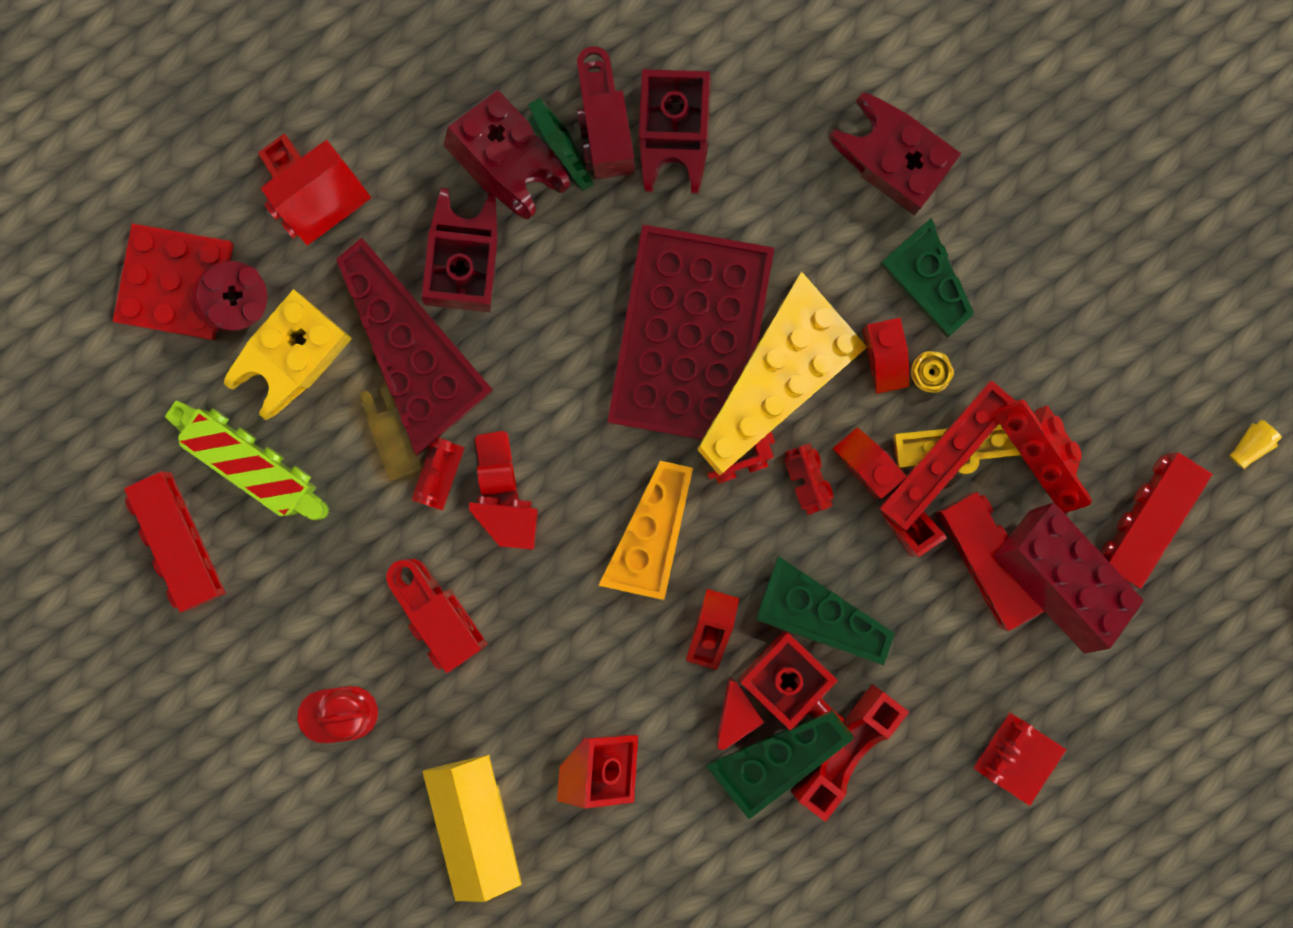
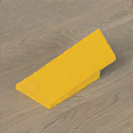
M487 754L423 770L455 901L485 902L522 884L499 786L496 785L490 755Z

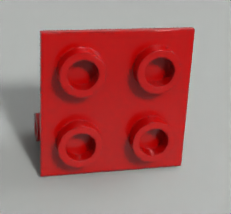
M1009 712L973 769L1031 806L1067 749Z

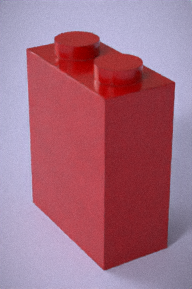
M327 139L261 187V190L268 199L264 206L275 220L282 217L284 220L280 223L292 238L299 236L307 246L372 198Z

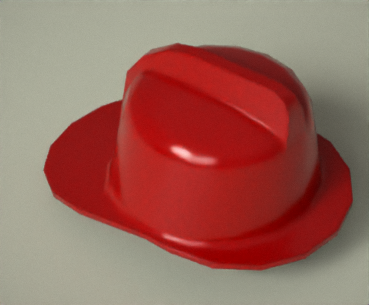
M358 686L324 689L310 693L302 701L298 709L297 721L304 735L316 743L328 744L350 741L367 735L373 729L378 719V706L375 698L367 690Z

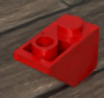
M478 496L477 502L469 503V511L499 547L534 550L539 508L531 507L532 501L512 499L511 505L498 504V498Z

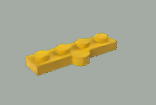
M999 424L957 473L962 475L973 473L978 468L979 461L982 459L1021 456V454ZM947 429L894 434L896 465L899 468L916 466Z

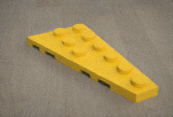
M803 272L794 281L788 295L783 300L777 314L765 331L737 383L732 388L726 402L697 449L719 475L733 465L867 348Z

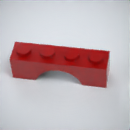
M871 684L843 721L844 725L853 734V740L796 783L790 790L799 803L826 822L847 795L848 781L859 761L873 746L881 741L889 740L909 714V711L874 684Z

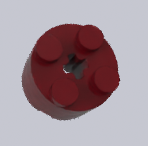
M236 261L221 262L206 269L197 278L191 291L192 307L200 320L211 328L223 332L236 331L253 325L262 317L267 304V289L255 268ZM228 289L230 293L236 296V300L231 302V306L229 300H223L222 294L228 292Z

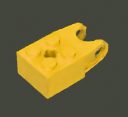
M293 289L249 339L224 379V385L229 389H235L251 377L262 375L268 383L269 391L259 411V415L264 420H268L282 411L304 390L309 389L353 338L308 299ZM306 332L303 336L306 339L305 344H296L297 336Z

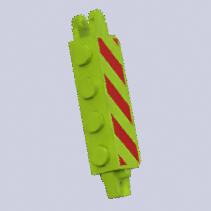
M176 400L165 415V418L181 432L178 438L179 444L183 449L277 515L292 516L300 513L311 520H322L330 513L328 511L330 508H328L326 502H322V499L313 494L316 487L309 482L311 479L309 474L296 466L292 470L281 463L284 459L283 456L269 447H266L265 450L254 444L256 437L240 427L237 431L226 424L229 419L214 408L210 411L195 409Z

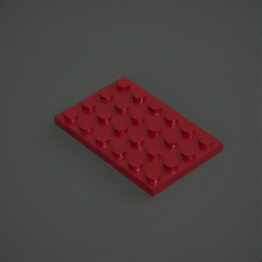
M642 224L607 423L703 440L758 345L775 247Z

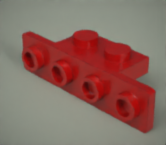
M1023 399L996 409L994 417L1052 501L1064 513L1090 506L1092 498L1076 476L1080 460L1082 459L1081 449L1065 432L1064 424L1060 417L1055 416L1048 405L1036 409L1035 413H1033L1027 402Z

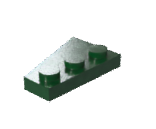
M931 217L885 258L880 265L948 338L974 315V311L959 278L956 277L948 259L949 255L945 246L941 244L935 230L936 226Z

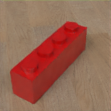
M1179 452L1167 453L1166 456L1162 455L1159 457L1152 468L1154 475L1148 484H1143L1135 494L1134 500L1137 502L1130 513H1124L1116 525L1118 529L1117 534L1112 541L1108 540L1100 550V553L1132 588L1141 589L1213 475Z
M161 471L123 488L127 495L125 498L126 507L131 515L137 517L141 526L138 530L140 538L145 546H150L155 557L152 560L153 567L161 578L164 577L168 586L166 594L170 604L174 608H178L179 613L190 611L225 595L226 592L172 472Z
M970 492L936 511V514L1000 629L1010 631L1043 613L1044 610L994 557L1009 536L1000 524L996 526L990 515L994 511L986 496H980L978 492Z

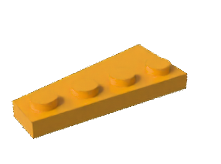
M665 461L659 462L598 586L662 600L665 599L692 476V467Z

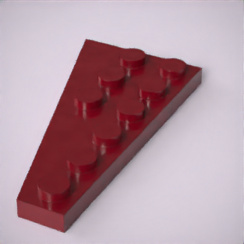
M360 238L336 260L371 342V347L390 394L394 399L403 426L407 431L414 453L418 456L494 392V390L365 240Z

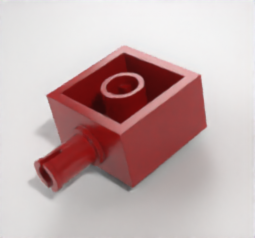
M785 630L738 678L740 683L790 731L807 714L814 718L833 710L842 722L844 720L842 716L822 699L838 680ZM784 672L788 675L794 672L792 675L794 683L791 686L786 683L780 686L782 683L780 676Z

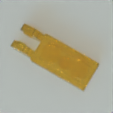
M385 383L380 385V393L388 411L380 414L377 413L373 397L368 390L361 392L360 396L369 417L367 421L389 481L392 482L421 471L422 465L419 457L414 453L394 399Z

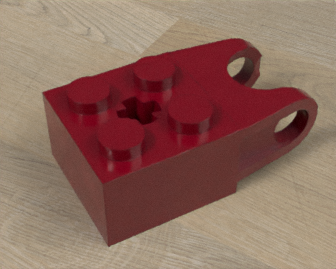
M598 46L587 47L580 52L577 58L583 108L577 109L581 137H588L589 142H583L587 171L594 170L595 180L635 174L634 155L623 90L615 91L611 61L608 53ZM590 55H598L604 61H591L584 64L585 59ZM591 69L600 70L598 72H589Z
M642 69L639 141L645 192H653L660 169L668 163L675 162L687 168L691 181V194H699L709 146L712 84L710 71ZM679 102L683 111L677 115H672L671 111H668V107L673 108V103Z
M499 90L495 91L447 128L443 146L487 194L492 193L523 219L529 220L536 212L535 204L526 188L527 183L540 182L558 193H563L570 187L567 172L552 150H550L547 143H543L540 136L537 137L529 122Z
M860 93L856 103L869 119L872 127L871 133L864 137H855L834 129L829 134L828 139L833 147L862 174V178L915 216L962 153L909 114L872 94ZM909 160L916 164L913 170L906 167Z
M441 188L428 234L422 288L423 304L426 306L491 313L498 248L496 197L489 193L481 213L474 218L463 219L455 215L450 207V188ZM457 267H465V273L467 274L463 277H457L452 271L457 272Z

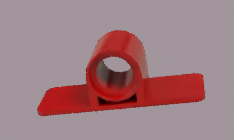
M498 431L477 435L475 437L479 462L477 475L481 495L498 498V504L511 505L512 499L519 500L508 433L506 431Z

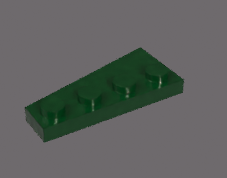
M541 98L529 103L528 106L533 115L527 118L537 137L540 136L543 143H547L550 150L553 149L582 191L593 186L594 183L566 125Z
M777 556L755 619L884 665L895 633Z
M830 710L797 724L791 731L789 729L783 730L711 761L706 767L750 820L850 743L854 736L834 711Z

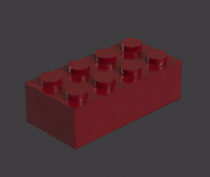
M1054 502L1030 510L994 555L998 562L1084 654L1111 649L1144 602L1143 598Z

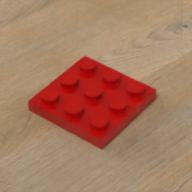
M132 223L113 322L215 341L217 330L205 324L195 314L191 302V291L202 272L218 263L231 261L234 243L222 239Z

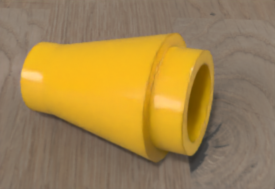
M1261 419L1257 424H1251L1229 457L1239 467L1245 469L1248 465L1278 447L1277 442L1282 437L1271 425Z

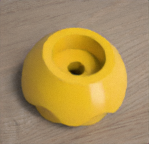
M926 351L921 353L913 362L911 376L919 389L925 392L936 393L943 391L948 386L954 376V369L944 353ZM930 369L934 370V375L929 374Z

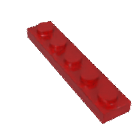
M989 381L878 509L903 531H907L999 425V422L994 417L995 410L1016 401L995 382Z

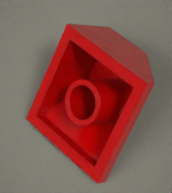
M628 734L584 738L559 767L557 801L584 809L634 803L639 735Z

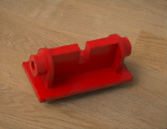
M438 438L432 443L411 500L443 511L465 447L442 438Z
M811 443L802 445L798 449L794 448L784 452L787 458L784 459V463L791 481L803 478L805 484L794 488L801 509H805L807 515L820 511L819 506L821 511L833 506L832 499L834 495L832 487L827 480L824 481L820 471L822 461L818 451L815 448L812 449Z

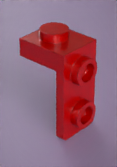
M772 431L753 446L756 457L731 465L721 475L716 471L707 473L708 480L716 478L717 484L737 478L735 474L737 470L747 467L749 473L769 467L766 460L774 458L770 447L771 444L775 443Z

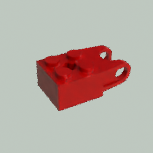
M415 558L399 560L389 567L386 573L387 584L411 621L408 624L411 633L419 642L421 640L425 641L431 650L427 655L438 670L443 668L447 674L488 645L451 589L443 591L423 562ZM405 567H408L413 573L411 584L405 583L402 578V571Z

